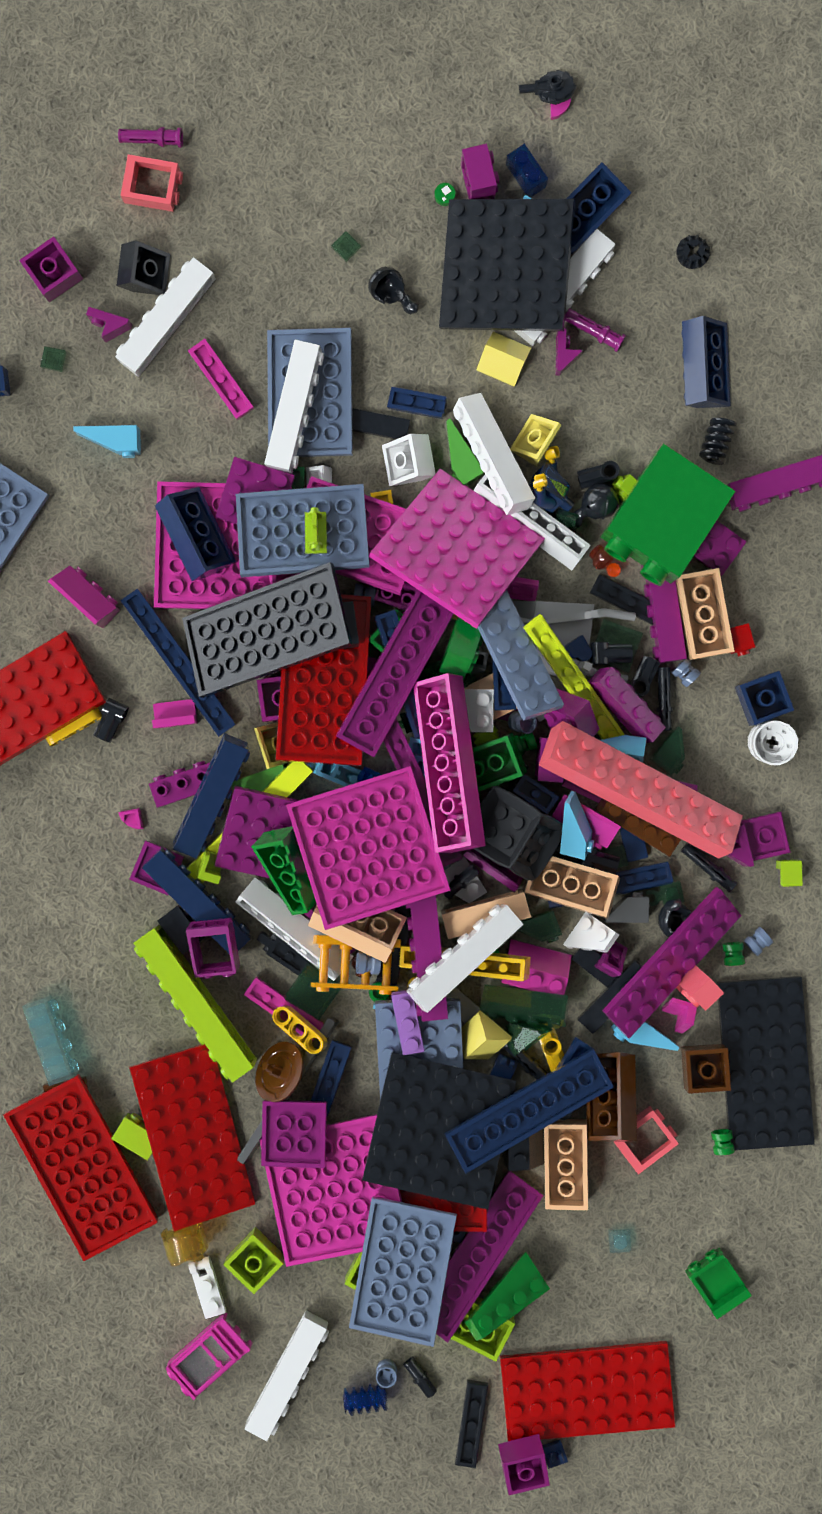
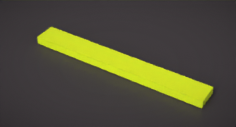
M539 614L523 626V629L532 639L570 694L590 701L600 729L597 732L599 737L603 740L625 735L544 617Z
M291 762L262 792L288 797L313 772V769L305 762ZM222 833L206 850L218 852ZM204 852L188 866V869L191 871L190 875L195 880L198 878L197 872Z

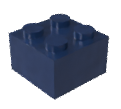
M780 671L772 672L735 686L749 726L757 725L794 711Z

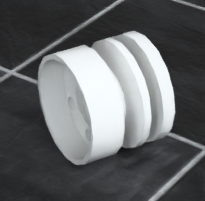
M767 720L755 725L748 735V748L757 760L769 765H781L794 757L798 749V737L790 725L777 720ZM772 737V740H775V745L772 744L769 748V744L766 741Z

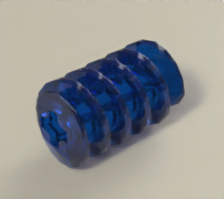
M378 1383L376 1390L369 1384L368 1391H365L362 1385L358 1393L355 1387H352L351 1394L344 1388L343 1402L345 1414L348 1410L349 1414L353 1416L356 1409L360 1415L363 1413L364 1408L367 1413H371L372 1406L375 1412H379L380 1405L384 1411L388 1410L386 1388L382 1389Z

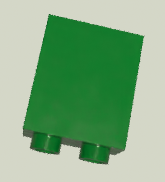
M663 443L655 452L600 536V538L608 542L604 550L621 562H626L631 557L643 565L640 574L651 583L662 586L666 580L671 584L680 578L730 501L735 490Z

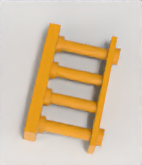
M314 935L313 944H319V948H321L319 982H311V987H316V991L329 992V988L379 990V994L391 995L392 991H398V986H390L391 960L394 948H400L401 939L396 940L386 963L383 962L382 985H369L370 972L361 974V984H348L351 946L328 935ZM332 945H340V949H342L340 983H327L329 949H331Z

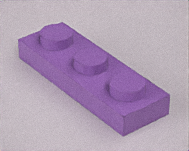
M407 990L391 993L403 1055L424 1052L416 1004L406 992Z

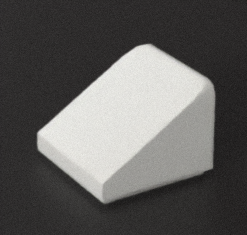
M324 465L306 467V488L311 476L332 483V468Z

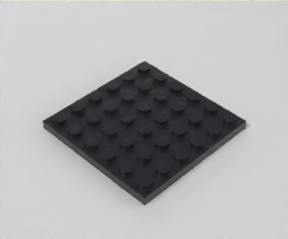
M449 199L439 328L459 330L564 331L575 200Z
M391 1052L362 1181L488 1210L500 1154L465 1173L444 1133L514 1094L516 1081Z

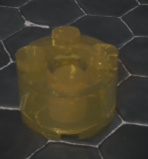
M202 1222L177 1231H173V1228L168 1231V1228H165L161 1233L167 1260L171 1266H178L190 1260L192 1262L200 1261L204 1258L203 1253L209 1247Z

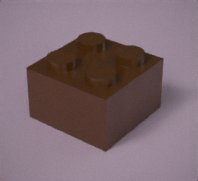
M724 1044L681 1046L684 1089L688 1094L731 1091L728 1048Z

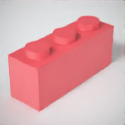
M696 965L685 974L676 987L696 1008L701 1006L705 1011L724 994L715 982Z

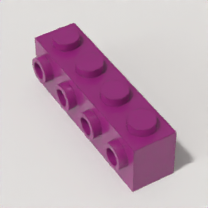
M613 667L601 668L588 681L602 702L633 736L645 737L646 743H651L666 728L661 723L660 717L648 708L646 701L639 698L634 692V688L622 679L621 673Z
M205 761L193 764V769L186 771L184 767L173 771V776L166 778L164 774L153 778L154 782L149 783V787L156 807H162L194 796L210 763L206 764Z

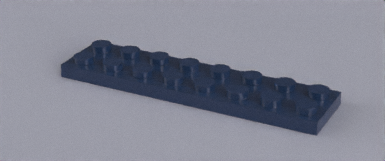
M590 1049L444 1134L463 1171L468 1173L612 1089L613 1085L594 1049Z

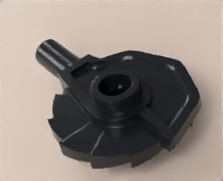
M556 70L547 72L546 75L542 76L540 80H536L533 84L519 85V93H535L542 102L557 105L571 99L577 85L574 83L573 76H570L568 72Z

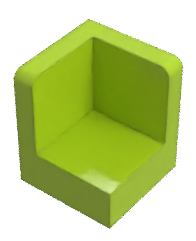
M205 849L197 872L198 879L219 884L221 868L214 865L217 853Z
M776 860V869H780L781 886H803L801 860Z

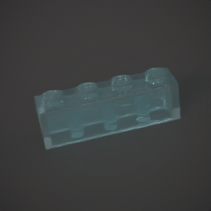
M51 995L26 1003L22 1008L49 1086L72 1079L78 1074L79 1067L76 1059L72 1058L70 1052L72 1051L71 1042L65 1038L63 1032L65 1031V1025L63 1020L58 1017V1004L56 1000L52 999Z

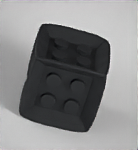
M494 786L480 803L486 846L473 849L497 864L509 868L516 875L533 881L544 870L562 838L563 824L504 788Z

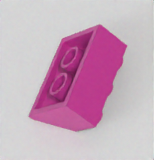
M68 566L49 579L48 582L90 621L101 628H105L120 611L116 606L118 602L110 595L106 597L102 594L103 588L94 580L90 583L85 578L87 574L80 567L75 569L72 566Z
M565 794L551 816L562 824L564 806L568 798ZM581 804L592 829L591 840H594V846L600 850L602 847L608 848L621 826Z
M511 939L507 954L531 957L529 979L525 981L500 979L501 983L563 999L569 978L572 955Z

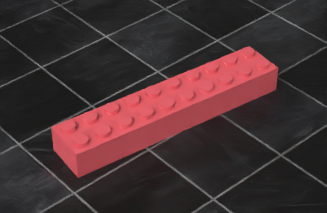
M564 721L551 729L539 766L718 859L733 852L743 815Z

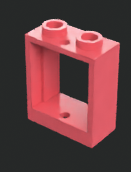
M128 154L121 198L126 204L174 212V206L179 203V192H177L178 184H182L183 172L180 170L178 163ZM139 167L171 172L166 198L135 193Z
M651 1106L637 1115V1129L653 1118L669 1139L667 1142L642 1161H639L626 1142H614L638 1175L679 1144L675 1139L678 1136L670 1125L668 1127L662 1122L665 1119L658 1109L653 1110Z

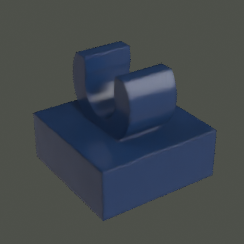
M561 1439L542 1445L548 1469L568 1462Z

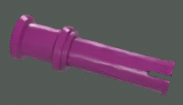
M160 127L158 130L119 129L118 140L119 143H154L161 147L177 145L178 148H182L183 129L167 130L164 127Z
M571 308L565 314L566 322L594 336L600 344L605 343L614 348L615 352H618L626 337L625 334L620 335L610 329V326L599 325Z

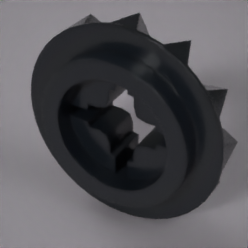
M688 235L677 246V259L682 266L688 269H698L708 261L710 246L706 243V239L700 238L699 235ZM699 246L697 251L698 255L693 254L692 256L690 255L688 257L690 252L689 247L694 249L695 247Z

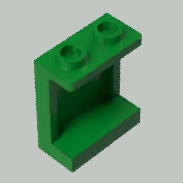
M720 1247L718 1249H711L705 1254L703 1259L699 1262H692L689 1264L688 1269L685 1270L687 1276L697 1288L716 1319H719L752 1296Z

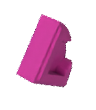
M571 99L557 105L550 104L551 120L558 119L567 111Z
M140 808L118 812L121 820L129 827L144 829Z

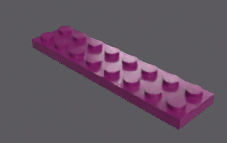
M418 589L416 590L336 737L375 757L454 613Z
M715 887L602 1010L627 1038H631L679 985L685 974L704 958L741 917V914L721 889Z
M509 1170L491 1195L488 1208V1231L467 1232L449 1259L436 1333L447 1343L543 1197L541 1193Z

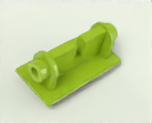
M313 507L310 512H305V554L327 553L326 512H320L319 508Z

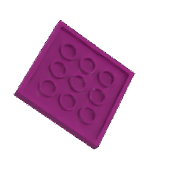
M235 786L214 864L215 867L270 878L251 846L264 832L291 827L292 822L286 805L300 800Z

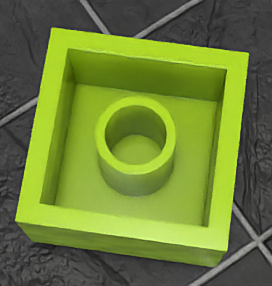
M255 1227L226 1256L223 1265L247 1289L255 1294L284 1264L285 1259L284 1254Z

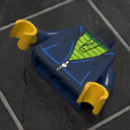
M552 446L544 454L545 459L548 461L533 474L529 487L535 496L533 502L538 507L543 508L549 513H552L558 507L568 512L574 505V502L567 497L570 484L558 473L557 461L554 459L559 458L560 450L558 446Z

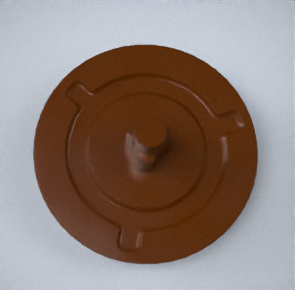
M279 1042L270 1047L262 1056L256 1070L255 1083L259 1095L264 1100L275 1103L289 1097L298 1086L303 1073V1057L296 1045L290 1042Z

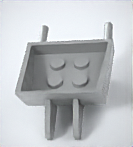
M512 601L524 626L541 614L564 647L580 635H583L587 643L590 644L593 618L611 617L635 621L636 613L608 608L594 610V604ZM536 647L549 675L557 676ZM573 659L584 676L587 675L592 678L598 671L592 667L593 664L587 661ZM621 674L622 679L627 683L628 675Z

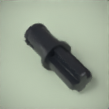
M471 864L459 875H455L454 879L449 883L450 891L444 892V896L450 900L462 888L466 889L467 884L479 874L478 868Z
M414 1356L407 1359L403 1366L412 1376L413 1383L419 1386L427 1398L434 1396L437 1389L427 1377V1371H423Z

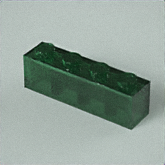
M484 984L480 1010L493 1020L498 1017L505 1018L509 1022H518L519 1020L526 1021L530 1025H539L540 1023L548 1024L551 1028H560V1026L566 1027L569 997L567 995Z

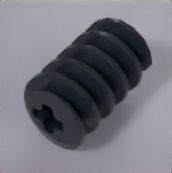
M712 418L709 422L710 426L707 428L708 434L704 437L706 442L702 444L703 450L700 451L699 456L708 463L723 465L724 463L719 458H726L727 455L722 450H729V446L724 443L732 441L727 434H734V430L729 427H735L737 423L727 418Z

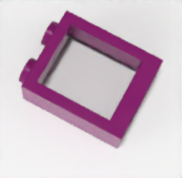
M232 918L190 922L186 929L195 978L209 979L217 975L229 977L236 974L240 967V960ZM226 934L231 961L203 964L199 937Z

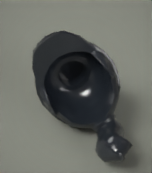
M381 267L371 275L368 289L375 300L383 304H392L398 301L402 304L407 314L411 315L418 312L419 304L414 303L411 297L405 294V284L397 270L391 267Z
M603 483L595 484L588 488L583 495L582 507L576 510L571 518H568V526L574 529L579 528L582 525L583 519L587 516L595 520L601 518L604 520L612 516L620 505V499L615 489Z
M681 899L668 900L659 912L658 925L663 934L668 938L692 912L682 904Z

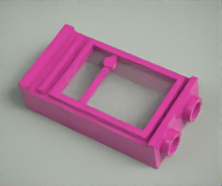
M227 1313L221 1314L172 1357L166 1366L168 1376L172 1380H176L181 1386L182 1392L193 1400L244 1354L251 1350L253 1342L251 1340L245 1342L241 1338L240 1328L237 1325L232 1327L226 1321Z

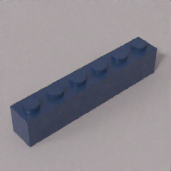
M224 733L173 840V850L196 859L199 852H204L207 845L205 840L208 834L212 835L216 825L214 821L223 812L224 805L222 804L225 798L229 799L233 790L231 785L234 780L237 781L242 771L240 767L249 758L248 742Z
M161 847L143 865L142 869L196 922L232 918L237 949L239 951L251 939L250 929L243 922L239 924L234 919L236 917L229 908L224 909L219 904L221 902L220 899L213 893L210 895L205 890L206 886L198 878L195 880L190 875L191 871L183 863L179 865L174 860L176 856L169 849L164 850ZM226 934L212 935L211 937L229 953Z

